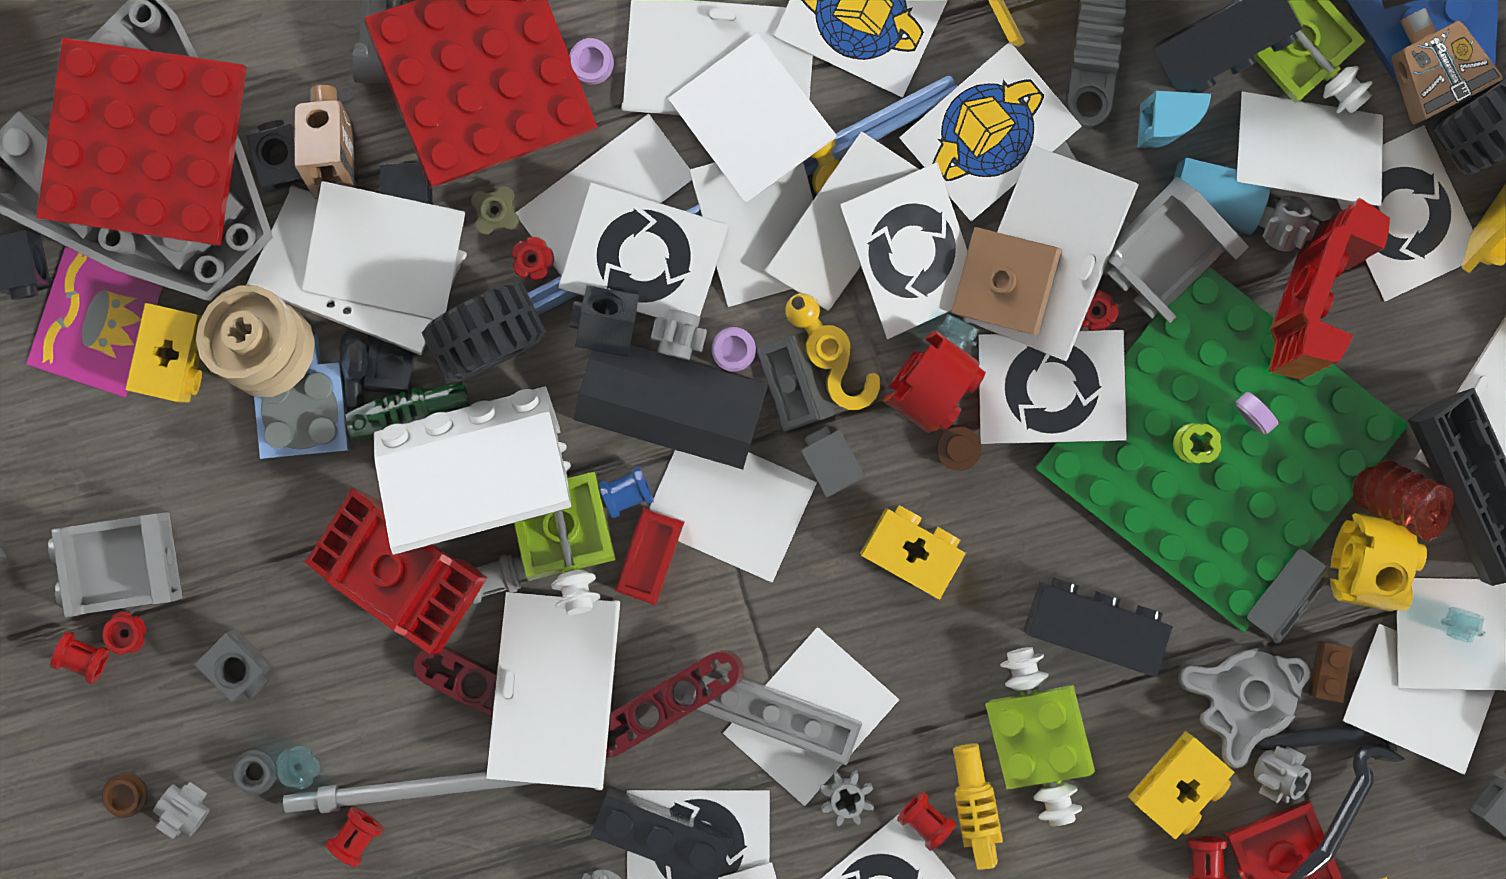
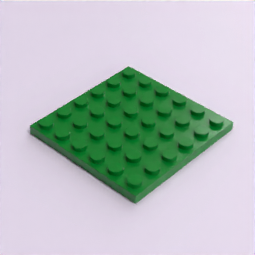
M1208 267L1175 301L1168 305V308L1176 315V318L1169 323L1157 313L1124 353L1127 440L1054 442L1034 469L1239 631L1245 633L1252 624L1247 618L1248 613L1294 554L1300 549L1307 553L1310 551L1409 426V423L1334 364H1331L1328 368H1323L1320 372H1315L1312 376H1307L1304 380L1270 373L1269 367L1275 344L1270 328L1274 317L1211 267ZM1245 392H1250L1257 397L1276 417L1278 425L1267 435H1261L1255 431L1236 411L1235 402ZM1191 423L1208 424L1214 427L1221 436L1220 443L1222 448L1218 457L1212 462H1202L1199 464L1181 460L1173 448V439L1177 430ZM1191 435L1189 439L1194 444L1190 450L1191 452L1204 451L1205 448L1201 444V440L1204 438L1203 435Z

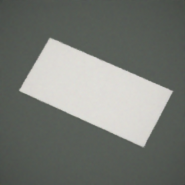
M647 114L517 211L516 214L532 237L543 239L546 245L553 250L555 257L553 266L562 275L591 182L661 204L692 180L690 168L652 117Z
M861 131L765 269V272L797 292L813 296L821 307L829 311L861 266L840 204L920 169Z

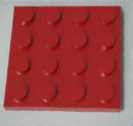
M415 0L364 18L365 27L430 189L593 132L597 128L578 76L572 69L570 56L547 0Z
M62 38L36 218L221 246L247 67L238 63Z

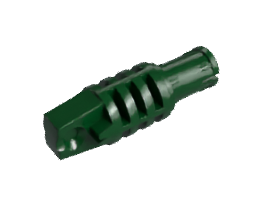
M463 381L455 382L426 392L423 388L419 389L416 387L409 390V393L403 391L383 399H376L346 413L345 421L350 438L354 443L374 440V432L383 430L390 425L406 424L427 418L434 413H447L469 407L471 405L469 398L466 397L468 393Z

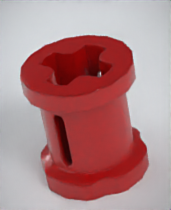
M67 631L61 637L53 652L50 667L56 670L63 667L84 676L85 682L92 685L101 676L109 659L110 649L104 646L98 649L76 640L74 633Z
M922 791L903 808L897 817V821L902 826L907 824L925 841V847L932 851L941 845L951 834L956 823L951 817L945 818L928 802L929 796Z
M351 807L347 813L349 819L335 838H329L325 846L333 856L352 867H358L362 862L360 855L374 836L381 835L384 828L374 817L365 811Z
M1197 836L1187 839V846L1192 849L1193 874L1188 879H1229L1228 876L1224 875V849L1228 847V840L1226 838ZM1206 854L1210 855L1209 870L1206 869Z

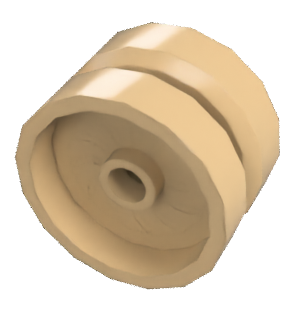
M241 285L221 293L207 306L198 324L196 344L200 359L212 373L254 397H274L289 391L305 376L313 361L315 340L311 325L306 319L276 294L258 285Z

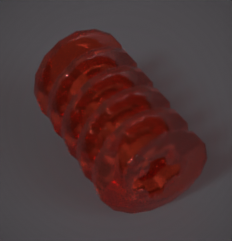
M1389 459L1380 461L1375 466L1367 467L1364 471L1360 472L1353 484V498L1359 507L1369 510L1370 513L1380 516L1385 520H1390L1396 525L1404 526L1408 532L1420 536L1429 542L1439 537L1445 530L1454 506V494L1449 487L1441 484L1438 485L1436 481L1425 478L1424 475L1417 472H1412L1407 467L1399 466L1397 462Z

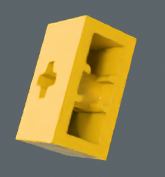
M145 303L126 390L175 402H190L191 395L195 396L197 394L202 379V371L197 369L200 356L196 337L198 324L203 315ZM172 348L178 351V360H171V358L166 357V349Z
M900 505L895 512L885 508L860 552L861 556L940 600L966 555L964 551L957 548L960 539L937 527L934 534L918 526L922 519L920 516ZM918 538L923 539L921 547L926 551L923 558L914 556L911 561L907 560L908 552L903 548L906 540L915 543Z
M1185 731L1128 795V798L1176 840L1181 833L1186 835L1197 826L1202 817L1199 812L1210 800L1217 801L1226 793L1231 785L1229 778L1235 772L1194 736ZM1181 780L1188 783L1189 787L1192 788L1187 795L1180 792L1176 787Z

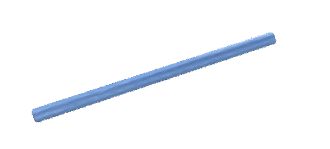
M946 76L837 132L835 147L832 151L835 159L840 160L844 157L861 131L874 140H878L925 116L958 87L955 80L951 76ZM808 157L803 161L806 175L813 174L818 167L817 160ZM699 205L686 211L702 216ZM562 275L527 293L538 315L579 295L558 288Z

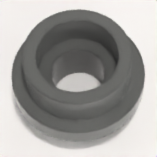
M253 749L244 752L233 764L232 777L234 783L240 790L248 794H260L267 791L277 778L275 760L270 754L262 750ZM251 764H258L262 768L263 775L261 778L256 779L250 775L249 767Z

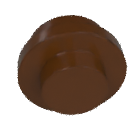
M966 427L950 428L938 440V457L949 469L955 471L967 470L973 467L981 456L982 446L979 437Z
M120 773L111 777L104 785L102 791V800L106 809L111 814L122 818L131 817L139 813L144 808L148 799V791L144 781L132 773Z

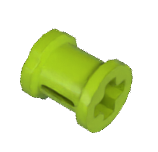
M1191 423L1177 430L1173 439V448L1177 456L1185 462L1209 463L1216 459L1221 451V436L1214 427L1208 424ZM1191 435L1204 436L1201 440V444L1205 448L1203 452L1190 451L1194 445L1189 439Z

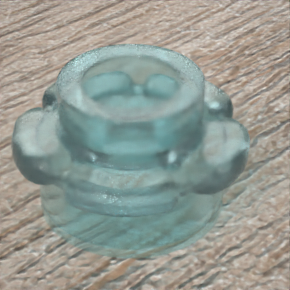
M947 314L942 325L937 324V328L943 331L942 335L962 350L965 349L967 344L976 346L977 343L974 342V339L979 331L978 328L950 314Z
M1449 607L1446 618L1441 620V624L1447 627L1446 635L1460 641L1472 643L1475 635L1482 637L1486 633L1482 630L1485 618L1468 610Z
M298 745L293 747L292 750L286 749L277 759V776L280 782L288 787L305 789L313 783V778L320 772L318 758L313 757L312 751L305 746ZM296 763L301 764V771H296L294 769V765Z

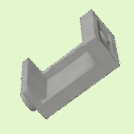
M1176 177L1117 237L1107 261L1112 266L1107 274L1124 291L1132 287L1138 293L1133 301L1149 317L1153 318L1159 313L1171 323L1176 318V315L1168 308L1170 303L1175 301L1224 251L1234 259H1237L1249 246L1195 188L1179 177Z
M169 512L52 529V538L48 542V552L51 562L57 565L59 582L55 585V597L59 608H63L65 617L146 604L154 605L182 599Z

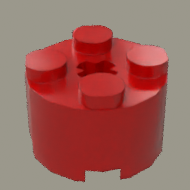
M933 330L925 338L931 345L923 353L921 351L918 353L913 351L892 380L889 387L895 390L896 393L887 394L883 399L886 404L926 433L936 432L940 427L947 430L961 411V408L957 406L959 400L966 391L970 394L974 392L986 374L979 367L980 362L936 330Z

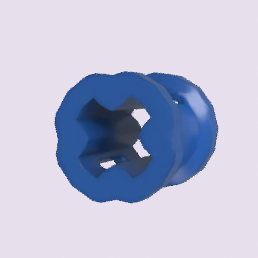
M640 466L634 467L631 474L608 483L606 480L598 482L602 497L612 518L620 516L621 510L643 501L647 504L654 502L651 490Z

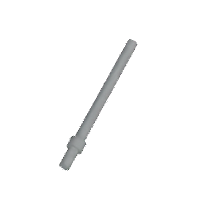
M487 772L342 789H339L338 785L318 787L316 792L284 795L283 807L285 813L319 809L320 813L340 811L341 806L539 783L486 779Z

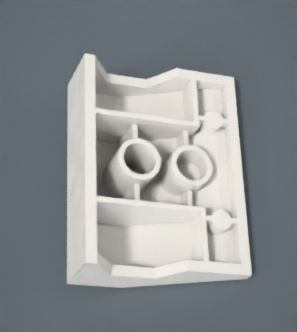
M546 386L533 390H520L511 396L492 401H479L466 408L447 413H434L421 420L406 424H393L383 430L374 432V458L389 543L393 555L571 507L567 474L557 433H561Z

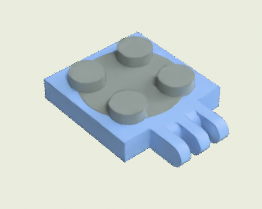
M313 334L315 340L313 361L305 376L289 391L274 397H254L260 459L351 450L350 435L345 421V414L348 411L345 405V381L341 362L321 364L317 334Z

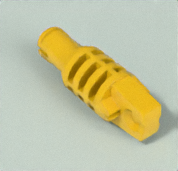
M972 743L956 746L953 749L959 786L954 794L964 847L973 848L977 870L994 868L998 862L995 843H1002L1003 838L993 786L990 785V782H985L979 744Z

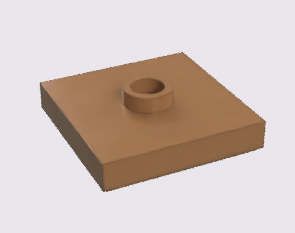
M974 227L951 313L1038 336L1062 249Z

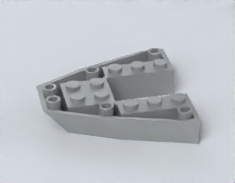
M128 0L88 40L89 42L198 58L178 16L165 0ZM19 111L0 129V213L116 271L211 301L273 238L238 135L221 246L36 218L49 131L36 118Z

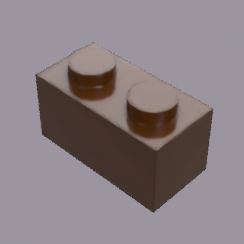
M1318 640L1309 695L1319 699L1343 703L1353 648Z

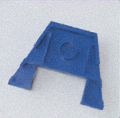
M1344 0L1351 10L1349 14L1357 26H1362L1375 46L1373 47L1374 51L1398 86L1399 83L1391 56L1412 45L1400 20L1423 8H1426L1437 31L1456 21L1462 22L1495 65L1499 0H1415L1387 9L1383 7L1382 0Z

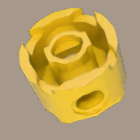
M1357 513L1351 515L1354 521L1346 520L1341 526L1331 556L1330 568L1339 569L1338 580L1330 578V586L1334 598L1340 602L1386 611H1407L1412 603V585L1416 571H1421L1426 563V545L1417 542L1414 528L1407 523Z

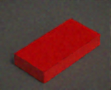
M643 507L614 591L656 605L685 521Z

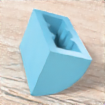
M1155 91L1140 104L1137 148H1159L1173 142L1191 130L1204 117L1210 103L1211 94Z
M1184 158L1177 163L1174 179L1179 177L1195 188L1234 231L1251 235L1257 228L1268 201L1270 187L1237 182L1236 169L1190 158Z

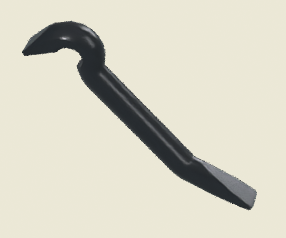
M1351 724L1284 731L1262 739L1254 748L1273 751L1277 746L1285 749L1287 746L1299 748L1352 742L1362 738L1365 735V730ZM1384 739L1389 749L1397 751L1396 744Z
M1378 743L1362 745L1356 751L1353 757V770L1356 778L1319 847L1287 879H1303L1332 861L1373 785L1374 773L1368 766L1369 758L1399 762L1403 761L1404 757Z

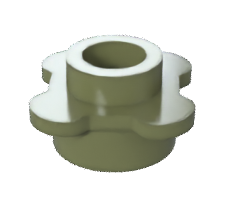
M502 186L496 192L491 193L477 191L473 194L471 204L477 210L478 220L476 228L480 233L487 235L493 229L503 228L512 230L518 225L519 216L515 213L512 204L515 195L509 187ZM494 206L499 208V213L496 215L491 213V208Z

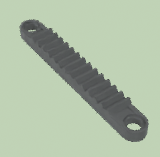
M1078 0L1065 107L1083 129L1094 128L1100 125L1110 115L1116 73L1119 67L1118 57L1121 50L1120 41L1123 33L1126 0ZM1090 93L1099 99L1101 108L1098 115L1087 118L1078 112L1076 102L1080 95Z

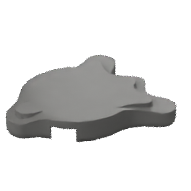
M1245 650L1228 657L1217 667H1184L1179 672L1178 682L1184 690L1209 699L1210 707L1200 715V723L1204 728L1221 737L1224 763L1231 768H1239L1248 762L1252 749L1259 741L1276 735L1293 721L1298 698L1301 697L1302 688L1310 678V669L1307 663L1300 658L1286 659L1258 650Z

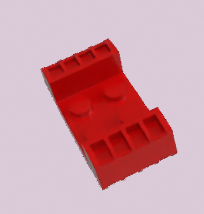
M1358 198L1354 204H1349L1345 210L1341 209L1339 214L1332 215L1330 220H1325L1313 242L1298 252L1270 328L1275 341L1269 367L1270 373L1304 380L1307 376H1312L1315 372H1320L1323 368H1328L1331 364L1338 363L1345 354L1353 335L1320 321V319L1327 315L1333 304L1334 294L1330 293L1334 279L1338 278L1344 269L1349 270L1384 249L1390 225V218L1362 198Z
M351 488L343 504L339 506L336 515L327 525V529L320 540L317 541L315 548L304 563L321 575L328 584L387 627L406 637L427 653L440 654L488 577L468 562L452 558L434 544L393 555L389 543L383 503L369 494Z

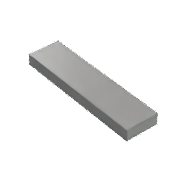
M719 668L704 677H701L699 669L695 671L704 681L705 686L719 678H724L726 682L730 681L727 676L728 672ZM743 677L741 682L733 689L697 709L846 766L862 726L861 721ZM690 682L681 704L687 706L691 705L696 698L695 687ZM706 686L707 694L709 695L712 691Z

